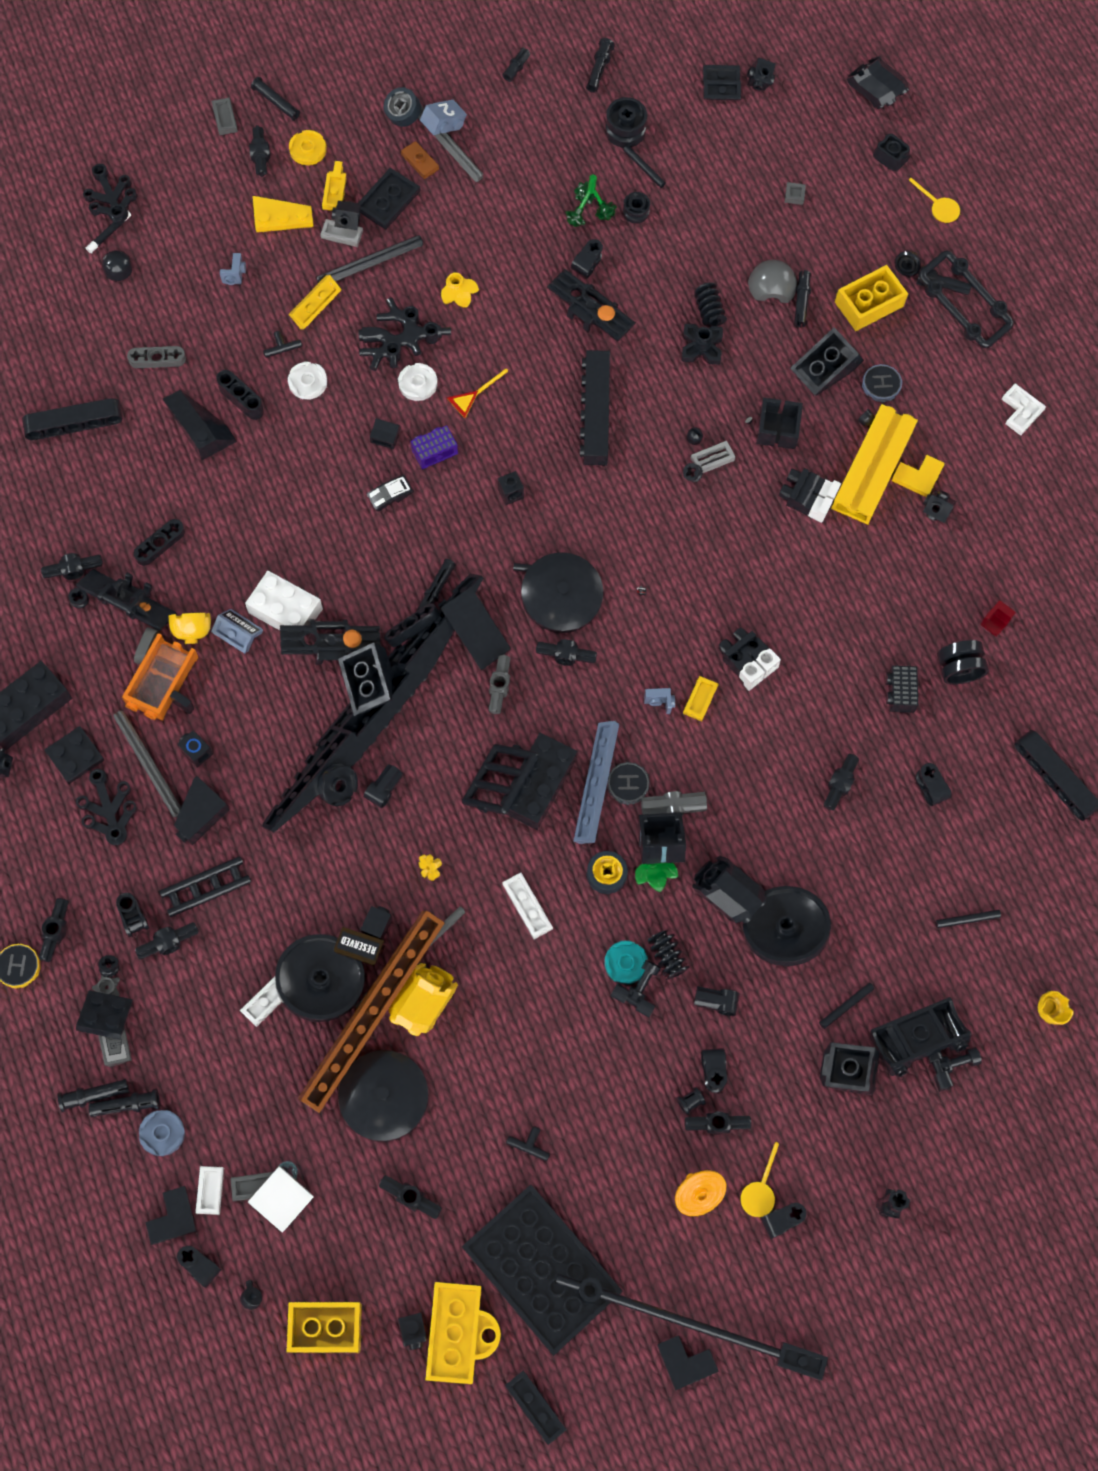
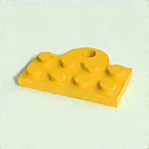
M435 1282L426 1370L427 1381L473 1384L475 1360L484 1359L497 1349L501 1335L500 1327L492 1315L479 1310L481 1286ZM492 1329L495 1332L496 1338L492 1343L483 1341L482 1333L484 1330Z

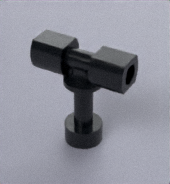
M645 960L641 967L645 971L637 986L627 989L617 984L611 997L622 1003H630L637 1007L636 1011L649 1018L656 1005L645 999L646 994L643 991L652 975L657 976L661 967L649 960Z
M976 1047L967 1049L966 1055L953 1059L942 1056L941 1051L926 1056L928 1064H932L936 1073L934 1080L939 1092L954 1086L950 1077L952 1068L967 1063L972 1067L982 1063L980 1053Z

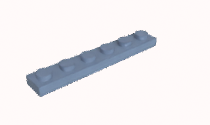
M615 721L598 723L574 836V842L578 844L595 843L619 724Z

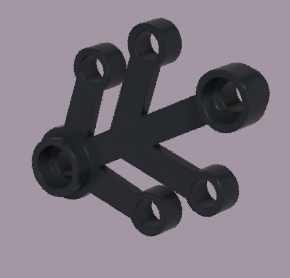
M96 164L92 168V174L101 183L105 194L95 192L92 189H86L83 192L84 199L87 202L97 200L111 205V208L100 206L99 203L93 202L89 205V210L94 216L101 213L108 215L112 222H123L128 217V205L138 197L135 189L129 188L125 191V197L121 203L118 204L117 202L123 190L131 186L130 177L128 175L120 176L117 186L112 191L107 179L109 172L104 164Z
M94 769L89 775V780L97 788L102 807L90 802L86 796H79L76 799V805L81 810H88L106 818L109 826L96 822L92 815H85L82 818V825L86 829H94L105 834L109 844L114 846L121 845L127 839L125 828L132 815L137 812L138 807L134 801H126L123 805L125 812L118 823L115 815L126 795L130 794L131 786L126 781L120 782L117 786L118 793L111 803L105 786L108 776L104 770ZM96 774H101L99 779H94ZM123 786H128L126 791H121ZM86 800L85 805H79L80 801ZM129 805H134V808L131 811H128L127 807ZM88 819H92L90 825L85 824ZM115 831H119V835L117 837H112V834Z

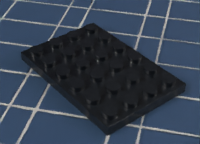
M532 1185L528 1186L462 1246L464 1251L553 1356L611 1303L601 1298L594 1302L584 1301L577 1290L556 1283L558 1274L578 1281L586 1278H595L601 1283L602 1289L619 1295L623 1292ZM588 1285L586 1293L591 1295L594 1292V1288Z

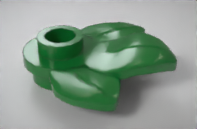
M674 863L641 864L635 871V880L638 885L648 882L657 892L663 890L667 878H678V871Z

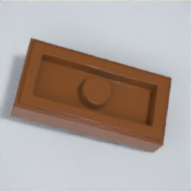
M416 141L401 150V155L423 179L439 170V165Z

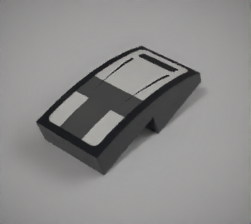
M402 475L383 483L368 492L367 495L375 510L379 512L394 501L399 503L412 494L414 490L406 476Z

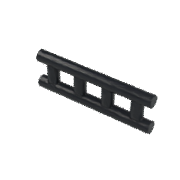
M241 856L159 890L161 897L169 896L173 905L172 908L167 909L170 918L252 883L249 875L241 876L238 868L239 865L244 864ZM230 870L234 881L222 886L218 874ZM210 879L214 890L201 894L197 883ZM189 887L193 899L181 903L177 892Z

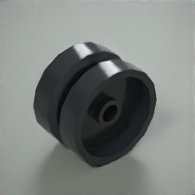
M622 97L613 101L609 105L606 114L605 134L608 140L613 145L625 148L627 145L634 147L643 141L647 125V110L639 100L630 97Z
M959 641L947 645L938 651L939 664L943 666L941 673L946 684H965L983 678L988 674L989 668L986 659L983 658L985 652L981 641Z

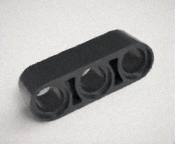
M222 370L217 374L216 379L219 390L228 400L250 419L257 420L263 416L264 409L261 398L229 370Z

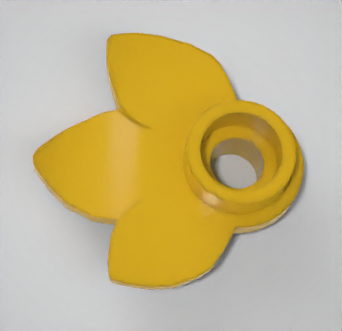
M452 273L447 277L446 286L441 291L442 301L444 304L454 301L460 307H468L471 303V294L478 292L479 288L472 279H464L460 273Z

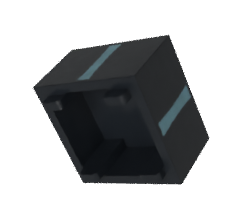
M682 813L639 815L638 836L642 864L685 862L686 840Z

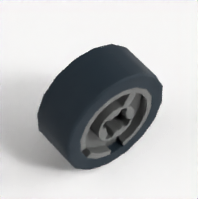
M406 87L392 90L384 100L383 108L386 116L393 124L399 127L413 124L421 113L420 100L412 90Z

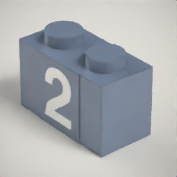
M454 100L426 105L420 121L433 135L460 130L467 114Z

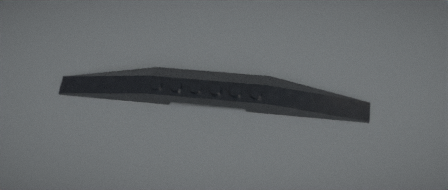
M470 573L452 591L453 595L448 601L444 599L438 605L440 608L439 618L412 636L404 645H398L391 652L388 659L391 666L392 701L359 716H354L351 703H349L316 743L317 750L313 755H308L304 761L307 765L301 773L297 772L293 777L296 780L291 789H285L281 795L284 799L279 805L275 804L261 827L270 832H276L319 795L318 783L322 773L328 767L341 763L351 768L363 757L364 752L376 741L381 731L388 727L390 720L401 711L404 703L415 694L418 686L428 678V674L434 668L455 629L443 613L441 607L470 587L476 593L484 579L482 575Z

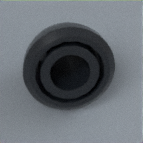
M912 250L902 251L895 258V268L904 276H914L921 267L920 256Z

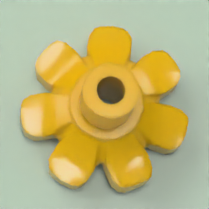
M424 854L419 857V867L423 869L421 875L424 878L428 876V879L431 881L438 878L440 872L437 868L442 865L441 860L438 858L433 860V856L430 854L427 856Z

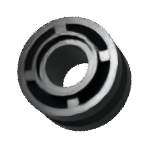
M632 192L624 199L623 215L631 223L644 222L649 216L650 200L644 193Z

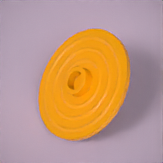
M712 1170L688 1174L675 1194V1204L678 1210L687 1216H700L717 1207L726 1193V1182L723 1176Z

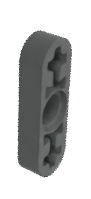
M179 346L133 348L127 354L129 364L133 368L179 367L186 361L185 352ZM154 354L162 355V358L158 361L151 359ZM175 354H179L178 359H174ZM136 356H140L137 361H134Z

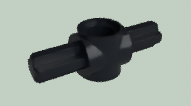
M256 125L252 129L253 140L249 143L251 161L255 163L256 175L264 177V175H267L266 163L270 159L269 143L264 139L263 127Z
M69 553L63 555L58 564L42 567L41 574L44 579L63 575L67 580H76L83 576L85 570L103 566V560L101 555L81 558L79 554Z
M568 639L560 640L557 645L538 642L536 646L537 654L553 656L558 664L564 666H571L576 661L594 664L597 659L596 651L579 649L576 642Z
M848 754L842 767L835 770L828 784L830 792L823 804L826 809L834 811L841 796L848 794L855 780L853 772L859 762V758L855 754Z
M56 899L52 915L48 916L47 920L42 924L43 933L41 939L44 942L39 955V960L51 962L56 945L60 944L66 936L65 927L67 921L64 918L69 905V901L66 899ZM53 926H59L55 934H49Z
M194 922L176 930L171 926L162 928L154 933L152 941L137 947L135 953L139 960L157 952L162 955L174 953L180 949L181 941L197 935L199 930Z
M721 1111L706 1113V1117H686L684 1120L685 1130H706L707 1134L714 1135L730 1133V1130L750 1129L752 1124L750 1116H730L729 1113ZM720 1118L724 1123L723 1128H715L712 1124V1119Z
M384 1175L379 1183L381 1189L396 1197L395 1201L414 1212L418 1209L433 1219L439 1217L442 1207L425 1198V1193L418 1190L415 1186L406 1182L403 1185L387 1175ZM409 1191L417 1194V1198L413 1203L404 1201V1196Z

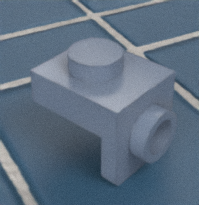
M233 253L231 270H220L222 283L228 285L242 284V274L246 273V262L242 260L241 253Z

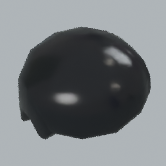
M119 250L110 251L105 254L102 260L104 275L113 281H121L128 278L132 273L130 256L124 251Z

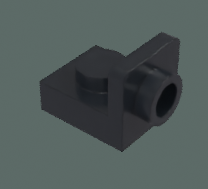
M422 1313L398 1318L403 1346H409V1350L422 1348L423 1342H427Z

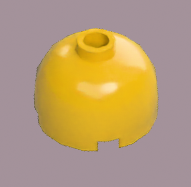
M185 613L181 616H176V614L168 616L169 627L173 636L177 639L185 640V644L198 643L197 639L204 638L210 630V613Z

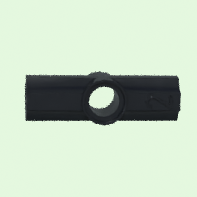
M886 1189L884 1197L878 1199L876 1208L881 1216L899 1219L901 1211L908 1208L910 1199H908L905 1191Z

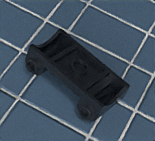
M951 997L870 1031V1039L879 1051V1056L890 1076L896 1075V1077H902L907 1074L912 1062L949 1047L951 1051L956 1050V1052L965 1050L972 1036L970 1030L960 1020Z

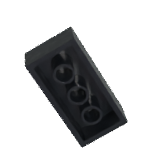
M42 660L0 692V746L5 751L73 699L68 690Z
M541 732L530 751L537 752L539 758L506 814L537 831L577 760L578 752ZM525 758L520 769H523L528 759ZM515 776L510 787H513L518 777ZM505 795V796L503 797V799H502L500 805L503 804V802L505 801L507 795Z

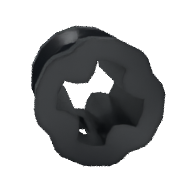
M694 1087L693 1091L685 1096H678L676 1098L686 1116L692 1109L706 1104L697 1087Z

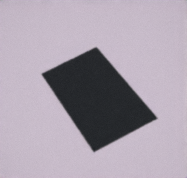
M472 587L441 607L443 613L481 670L497 660L500 655H504L511 650Z

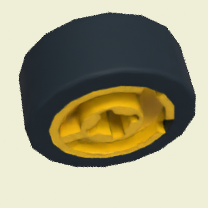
M613 851L599 852L588 863L586 875L588 883L599 893H615L624 886L627 880L628 867L621 855ZM609 869L611 871V875L606 874L604 876V870Z

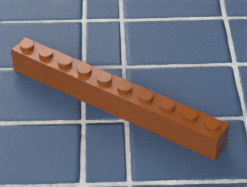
M427 910L420 913L297 1098L298 1100L320 1113L443 927V921Z

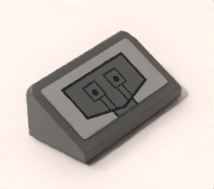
M125 1028L121 1040L98 1035L105 1066L114 1067L132 1061Z

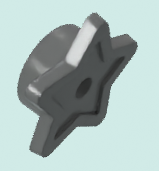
M101 975V979L96 985L92 986V989L97 992L119 996L116 987L120 978L111 979Z

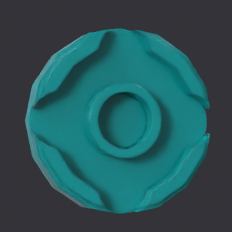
M620 941L613 944L607 951L604 959V968L607 975L614 982L622 985H631L640 980L645 971L641 967L645 960H648L645 950L635 944V942Z

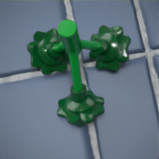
M594 174L589 176V182H580L574 190V193L577 194L575 199L581 202L580 206H577L575 211L565 212L568 223L574 227L586 224L582 216L583 207L586 203L591 204L595 197L600 207L597 209L595 216L599 220H610L615 214L617 206L613 202L605 203L597 193V176Z

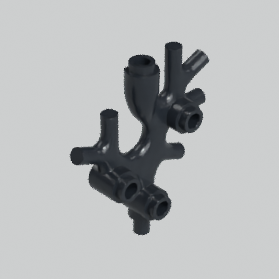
M391 297L386 300L390 312L377 313V321H398L403 325L404 330L402 333L394 335L380 327H362V329H358L359 341H363V343H383V346L379 348H359L360 356L373 357L369 367L373 371H377L379 363L384 357L390 362V368H397L398 361L401 359L402 346L410 347L414 355L418 356L422 353L417 344L419 340L425 339L427 343L435 344L439 341V338H442L441 335H451V327H441V325H437L434 322H428L424 327L418 326V309L414 306H407L404 310H401Z

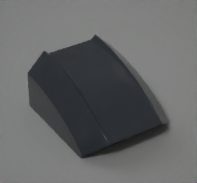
M830 1042L823 1053L820 1072L822 1085L841 1091L873 1096L876 1090L878 1066L880 1063L879 1051L875 1047Z

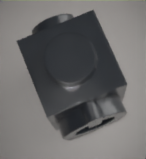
M338 200L336 208L333 207L332 219H335L334 227L358 230L361 204Z

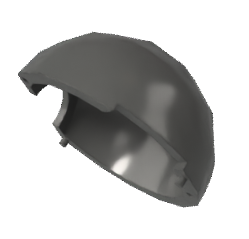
M773 259L763 261L750 273L748 286L751 294L757 301L777 298L780 300V303H789L795 296L797 279L796 274L787 263Z

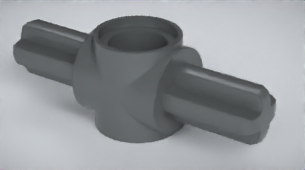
M500 655L498 657L496 671L492 673L490 678L489 694L491 699L489 712L495 715L501 713L503 698L507 697L511 676L508 674L511 659L507 655ZM503 682L505 685L503 687H496L494 684Z

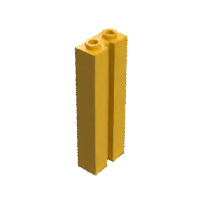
M881 404L831 509L864 524H869L914 431L917 419L909 414L901 416L896 413L893 407Z

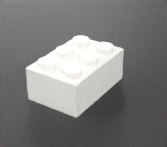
M270 571L266 572L245 603L249 614L280 630V625H309V619L316 620L323 609L321 599Z

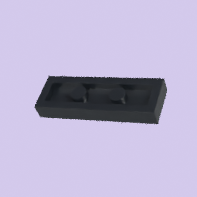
M524 1370L505 1385L547 1445L567 1430Z

